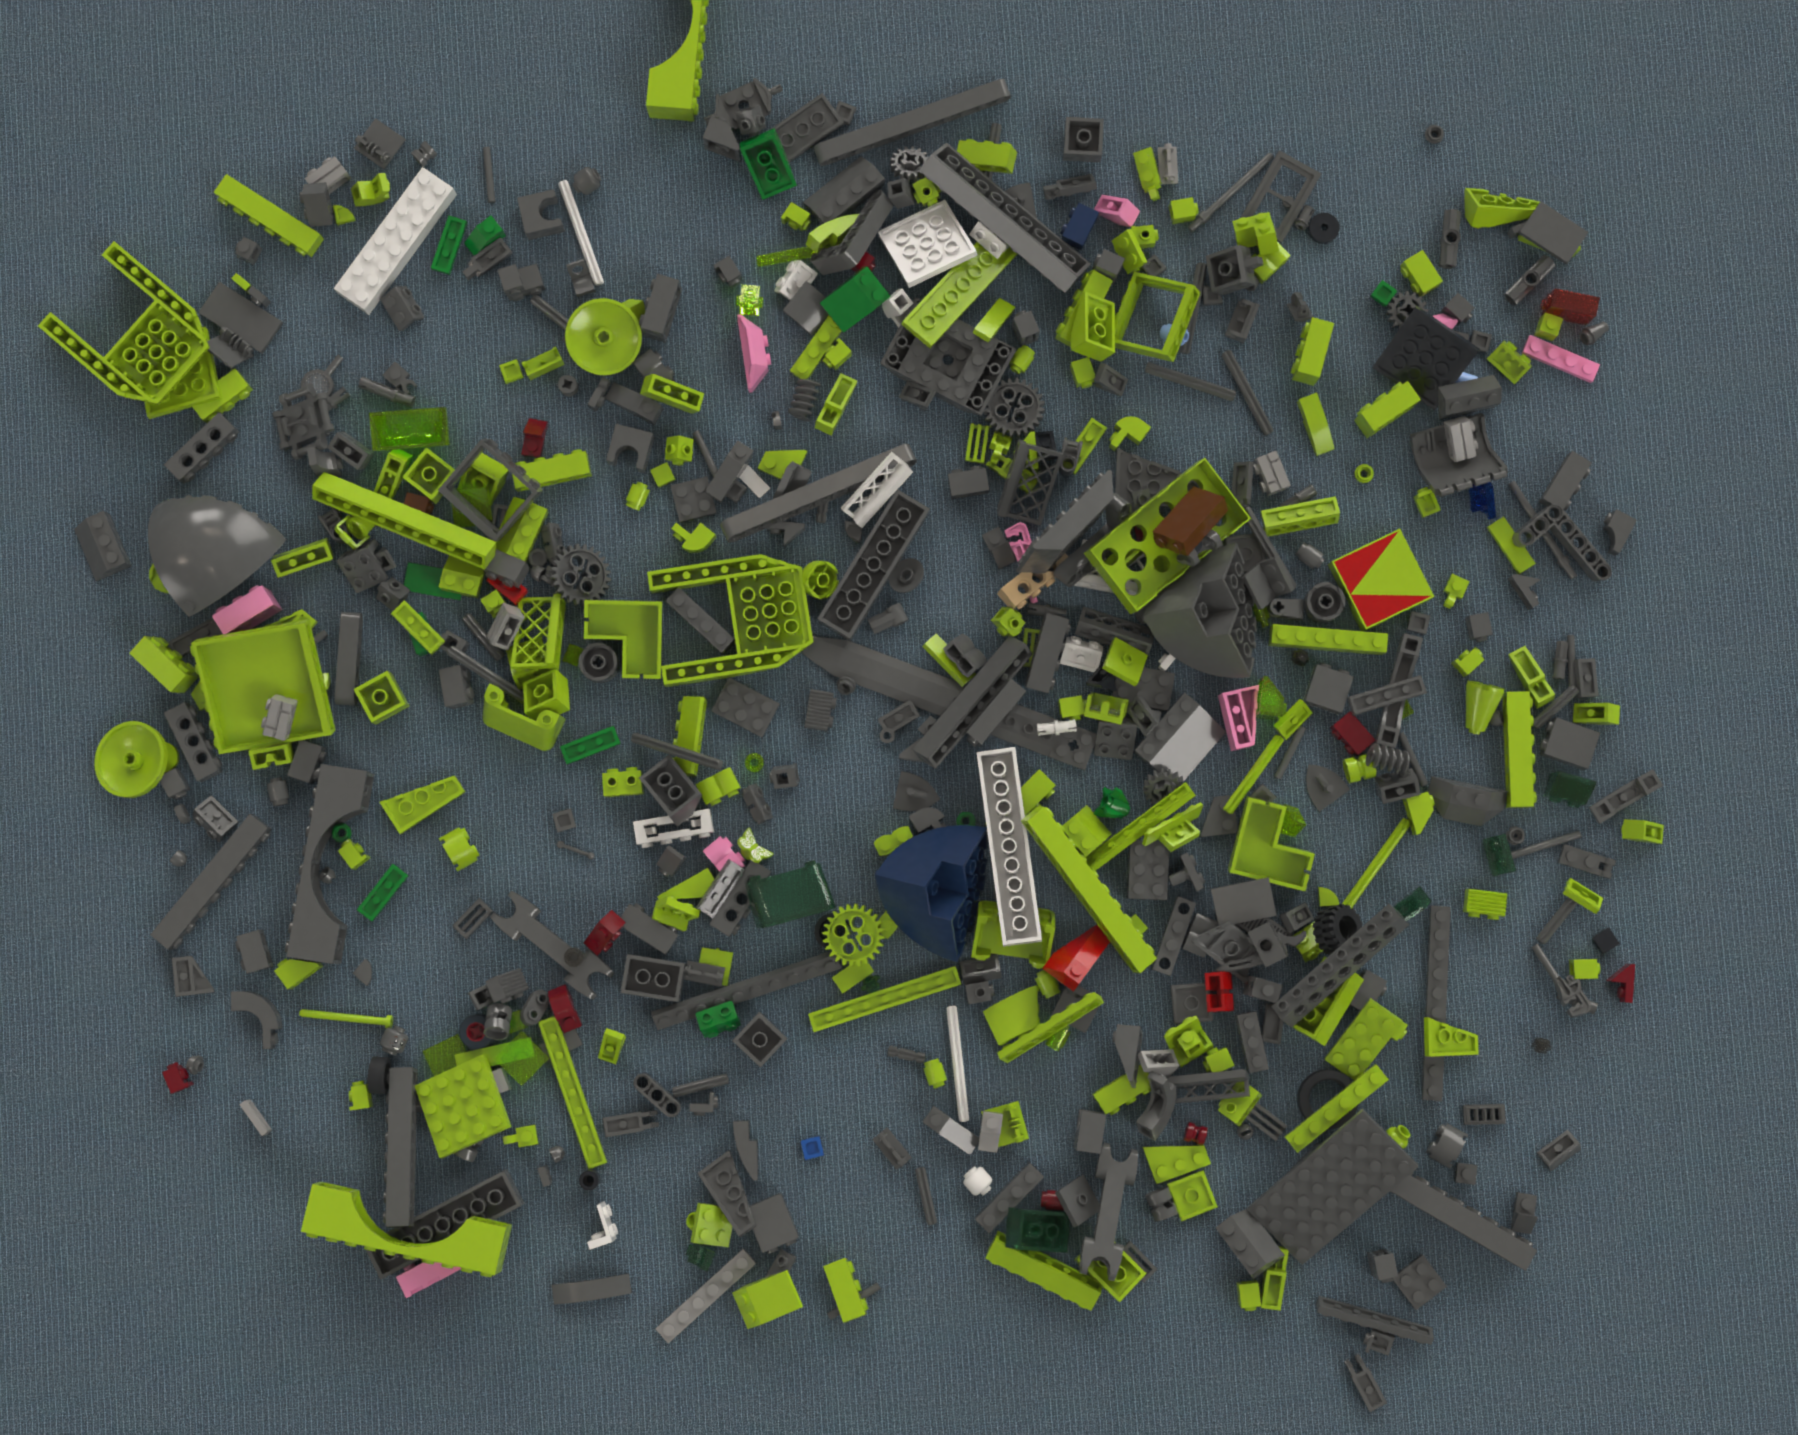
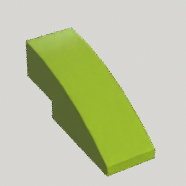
M859 214L839 217L820 225L808 234L806 246L818 254L828 244L832 246L839 245Z
M840 373L816 420V429L832 436L858 382L857 380Z
M1314 393L1299 399L1297 405L1304 419L1302 422L1316 456L1334 450L1332 436L1318 394Z
M1526 646L1508 654L1526 691H1530V696H1532L1536 708L1538 709L1554 701L1555 693L1545 680V674Z
M1284 1246L1278 1247L1285 1256L1263 1273L1261 1308L1281 1311L1289 1253L1288 1249Z

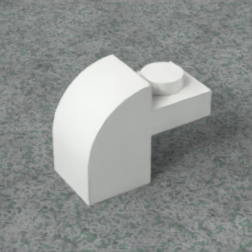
M902 288L896 290L890 295L891 297L882 303L887 318H892L898 328L906 316L909 307L913 304Z

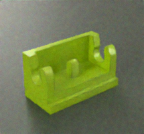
M556 346L530 360L521 362L530 381L565 365Z

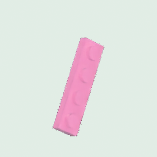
M1532 335L1528 336L1521 353L1589 383L1593 382L1600 366L1598 363Z

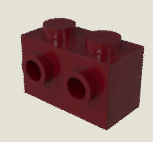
M611 910L597 923L583 943L597 956L602 951L606 953L613 946L612 941L614 942L621 935L620 930L626 922Z

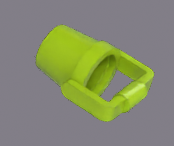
M347 515L336 525L335 531L346 544L356 550L370 538L368 533L376 525L355 516ZM345 522L349 532L355 538L362 540L358 544L340 528Z

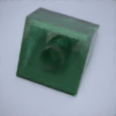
M1557 771L1549 774L1544 796L1549 797L1551 802L1560 803L1563 801L1567 802L1569 807L1579 808V806L1587 804L1597 782Z

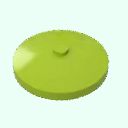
M607 298L593 299L579 306L569 318L565 330L566 347L573 361L585 371L596 375H612L626 369L637 357L642 342L641 327L634 313L624 304Z
M138 721L118 724L105 734L98 745L94 761L96 776L103 788L113 795L123 798L140 797L150 792L162 779L167 767L168 750L164 738L154 727Z

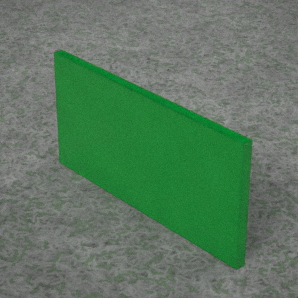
M408 562L404 586L410 592L461 601L462 595L443 591L439 588L443 568Z

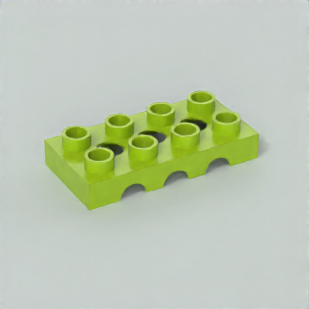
M1206 458L1194 463L1084 552V555L1130 614L1138 612L1155 598L1162 589L1177 580L1190 567L1177 561L1176 557L1179 554L1157 546L1152 532L1164 519L1159 513L1160 505L1167 504L1172 510L1188 493L1187 485L1189 481L1196 482L1200 489L1225 498L1228 511L1222 517V524L1212 528V530L1219 534L1221 541L1232 535L1251 519ZM1133 526L1139 527L1143 532V538L1140 542L1134 541L1130 535ZM1105 549L1110 550L1114 554L1115 560L1112 565H1107L1102 560V553ZM1139 549L1145 554L1146 565L1141 571L1135 572L1126 566L1125 556L1128 551ZM1212 550L1202 551L1198 554V558H1204ZM1156 557H1161L1165 560L1166 569L1164 572H1159L1155 569L1154 560ZM1128 580H1133L1138 586V591L1134 596L1129 595L1125 590V584Z

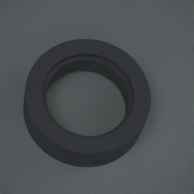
M1318 1070L1308 1075L1301 1083L1297 1095L1298 1107L1303 1117L1307 1119L1314 1113L1310 1106L1309 1096L1317 1083L1324 1080H1333L1344 1089L1352 1081L1344 1074L1333 1070ZM1358 1105L1328 1129H1337L1343 1126L1355 1115Z

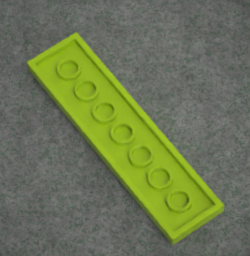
M976 242L973 246L977 251V256L954 266L910 312L901 325L931 349L1018 255L1010 246L996 259L982 245Z

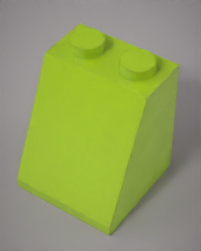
M1088 805L1062 825L1065 829V835L1075 842L1076 850L1085 857L1111 835V832L1094 815V812Z

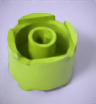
M458 827L438 838L440 842L445 841L442 845L453 865L458 864V867H456L457 872L478 861L477 857L480 855L474 844L472 846L469 845L467 840L470 837L465 828L460 829Z

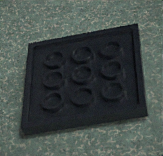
M1416 305L1372 368L1395 384L1399 382L1404 384L1408 381L1420 397V401L1435 410L1438 407V387L1454 384L1480 349Z

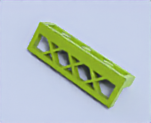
M1336 496L1262 510L1260 515L1263 529L1269 537L1337 524L1340 510Z

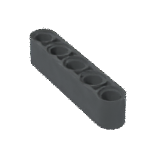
M342 612L340 616L335 686L336 705L356 706L358 697L353 689L359 686L363 628L362 613Z

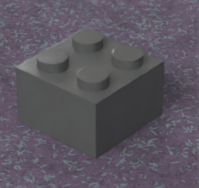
M1066 117L1063 161L1100 163L1104 119Z
M758 1012L732 1041L761 1068L788 1037L767 1017Z

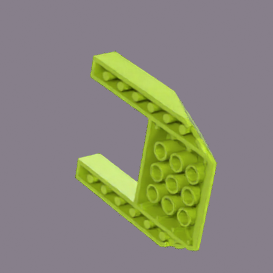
M113 241L102 256L149 295L154 302L104 357L51 312L42 320L38 327L118 396L159 405L210 346L196 310Z
M758 554L647 572L649 589L652 594L674 591L678 587L686 589L726 582L737 654L661 666L664 686L672 687L730 678L779 668L813 644L806 591L802 583V567Z

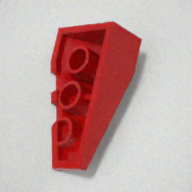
M1095 925L1054 952L1042 969L1074 992L1110 941L1099 926Z

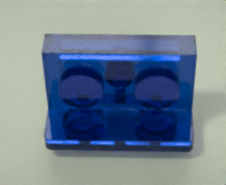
M1489 482L1479 486L1472 484L1473 487L1468 489L1470 510L1472 512L1481 511L1482 514L1485 513L1489 520L1496 518L1492 483Z

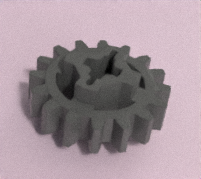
M905 146L903 151L897 149V153H893L890 159L891 172H894L895 177L900 176V179L905 178L908 182H910V179H913L914 182H917V178L923 179L924 174L920 170L929 158L927 157V152L921 153V148L914 150V146L911 149Z
M1406 291L1404 296L1400 292L1397 294V298L1393 297L1391 299L1392 303L1387 305L1391 310H1388L1386 315L1391 316L1387 320L1388 322H1394L1392 328L1398 326L1400 329L1409 317L1407 312L1411 314L1416 305L1427 313L1429 312L1428 309H1424L1427 303L1421 302L1422 296L1416 298V292L1409 295V292ZM1402 301V307L1396 308V305Z
M1161 768L1160 773L1154 770L1153 776L1147 775L1148 780H1144L1143 791L1146 800L1150 799V804L1161 801L1185 782L1182 776L1179 777L1177 771L1172 774L1171 769L1164 772V769Z

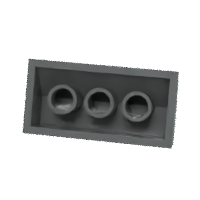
M860 156L806 199L803 204L822 225L830 220L850 214L870 198L873 193L885 186V178L872 163Z

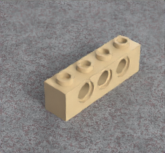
M1066 553L1052 566L1054 571L1068 557ZM1048 570L1046 573L1041 574L1021 572L1003 586L997 595L1007 607H1011L1013 610L1016 608L1020 610L1028 603L1026 601L1028 598L1032 597L1034 599L1042 592L1041 588L1044 586L1048 588L1056 581L1054 579V571ZM1032 576L1038 577L1040 582L1033 581ZM1018 587L1024 588L1026 593H1020Z

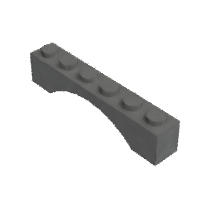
M1406 633L1400 637L1389 684L1412 678L1423 638ZM1406 700L1382 708L1374 743H1378L1380 746L1385 745L1387 748H1396Z

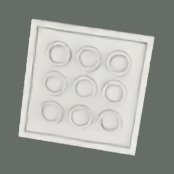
M946 200L878 231L879 238L909 288L977 256L976 249Z

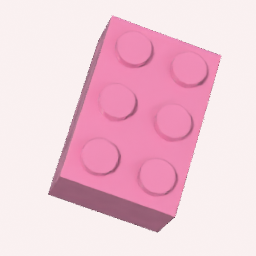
M256 585L245 596L241 595L234 598L232 604L227 607L222 606L218 608L212 617L221 632L228 634L250 630L282 611V608L269 589L262 585Z

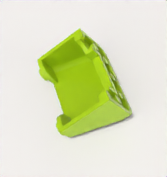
M489 683L484 695L483 722L497 731L540 750L548 751L552 749L566 719L550 710L542 711L536 721L508 709L510 704L504 699L505 692Z
M980 901L977 909L971 957L984 961L990 958L992 953L1027 958L1034 968L1042 969L1051 955L1055 932V913L1049 909L1038 908L1042 942L1003 947L997 902Z

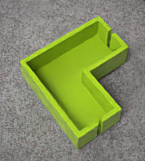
M584 600V618L589 617V621H584V639L623 640L622 678L640 679V674H644L643 679H661L662 601Z
M1246 796L1228 867L1230 873L1253 879L1269 877L1270 883L1306 891L1310 875L1304 872V868L1311 871L1315 854L1310 851L1278 844L1286 806L1269 801L1266 804L1264 800Z

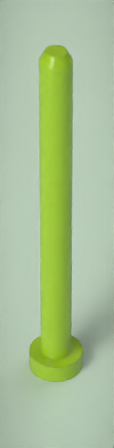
M306 1009L299 1011L301 1017L385 1025V1028H392L393 1025L392 1015H387L386 1018Z

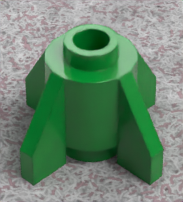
M1104 787L1102 789L1103 798L1100 806L1094 811V815L1119 819L1126 817L1130 811V806L1123 791L1116 787L1113 790Z

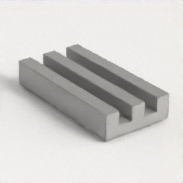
M245 1100L239 1104L261 1136H265L272 1131L252 1100Z

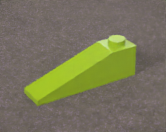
M1465 188L1464 190L1465 218L1470 226L1477 229L1528 219L1540 203L1539 201L1517 197L1514 200L1503 193L1495 196L1489 194V190Z

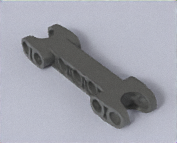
M510 891L508 896L516 906L514 915L506 919L493 912L490 916L493 922L515 941H518L522 935L528 938L569 971L564 980L570 986L594 1000L597 994L589 985L591 974L601 972L612 978L615 974L614 971L590 949H587L583 955L578 953L536 919L541 912L538 907L528 899L514 891Z
M1103 1143L1095 1170V1178L1103 1179L1094 1236L1093 1238L1084 1236L1080 1253V1274H1087L1091 1262L1101 1261L1107 1267L1108 1280L1114 1281L1122 1260L1124 1245L1114 1242L1124 1185L1133 1186L1135 1183L1138 1167L1137 1149L1131 1148L1128 1159L1124 1162H1118L1111 1156L1110 1143Z

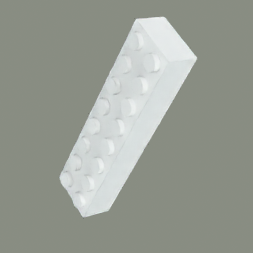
M422 167L334 287L335 291L360 310L370 315L457 194L453 187Z

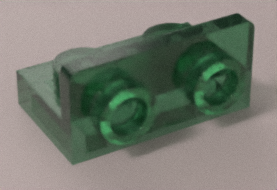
M1506 834L1482 840L1492 876L1516 871Z

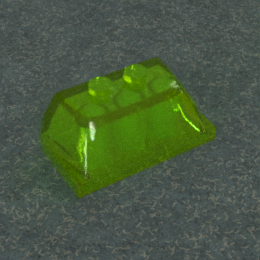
M447 407L369 413L373 451L450 445Z

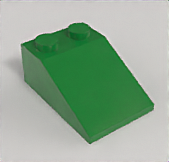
M775 128L740 142V151L762 200L797 186Z
M865 266L823 299L820 304L844 333L891 296L871 270Z

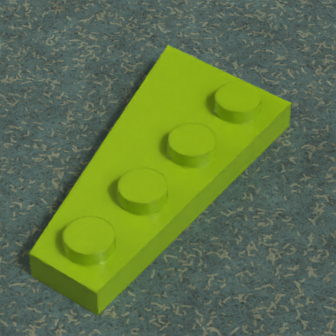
M454 775L413 791L380 801L379 803L399 834H403L466 791Z

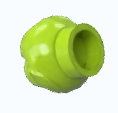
M1399 1125L1398 1127H1390L1386 1130L1402 1149L1407 1147L1410 1132L1405 1126Z

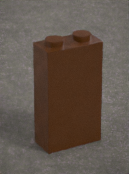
M1193 486L1152 531L1156 544L1176 554L1188 556L1228 511L1225 498Z

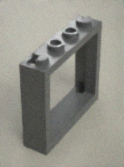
M485 438L478 442L438 491L487 537L498 542L543 490L540 488V483L537 480L526 475V470L511 461L512 457L508 453L502 452L497 448L498 444L494 440ZM485 449L532 491L500 530L453 487Z

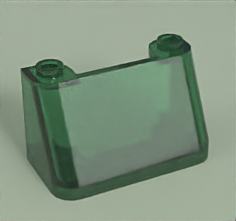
M815 860L804 862L805 866L799 869L766 878L756 875L749 877L750 881L744 882L756 928H767L836 908L820 862L816 863Z

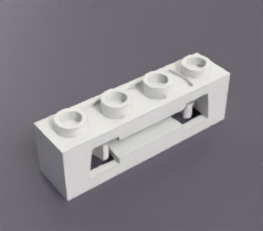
M711 810L694 811L693 815L689 817H701V819L691 820L693 828L701 826V829H683L659 833L658 836L650 838L648 835L657 834L656 827L646 828L645 826L654 824L664 826L675 823L669 816L634 821L636 844L642 845V848L653 847V843L661 842V845L671 844L673 839L680 838V842L691 840V836L699 835V838L710 837V833H714Z

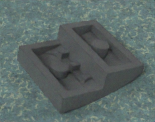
M805 281L782 312L793 319L804 331L813 336L828 317V313L820 304L826 297Z

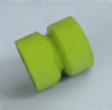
M1367 754L1359 755L1358 759L1354 757L1343 759V769L1348 783L1358 782L1361 780V777L1365 780L1376 777V768L1372 767L1373 762L1369 766L1366 765Z

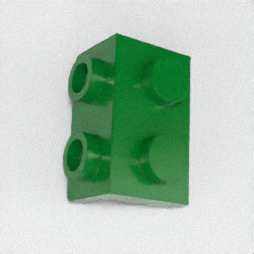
M732 1001L696 1013L699 1028L704 1038L715 1037L723 1031H733L741 1025Z

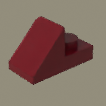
M529 418L523 431L525 438L522 456L540 458L542 456L548 421Z
M1625 964L1606 980L1621 983L1617 991V996L1620 998L1619 1002L1633 1003L1636 964Z

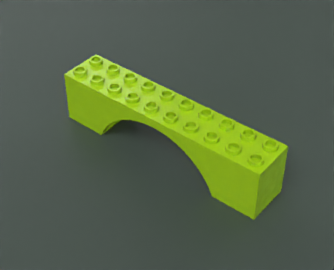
M690 0L693 7L692 23L684 43L671 58L649 69L646 99L649 118L694 121L695 115H698L699 104H697L696 97H700L699 79L702 78L701 61L704 59L702 43H705L706 38L704 25H707L706 7L709 6V0Z
M318 1182L312 1184L301 1232H305L306 1236L311 1238L323 1236L329 1242L345 1241L344 1245L351 1247L363 1245L364 1249L369 1251L381 1249L387 1255L403 1254L405 1259L414 1260L415 1258H421L423 1263L434 1264V1262H439L445 1268L461 1267L463 1272L473 1273V1271H479L481 1276L492 1277V1275L502 1271L512 1224L472 1216L456 1232L441 1241L433 1243L406 1242L392 1237L375 1224L363 1205L360 1190Z

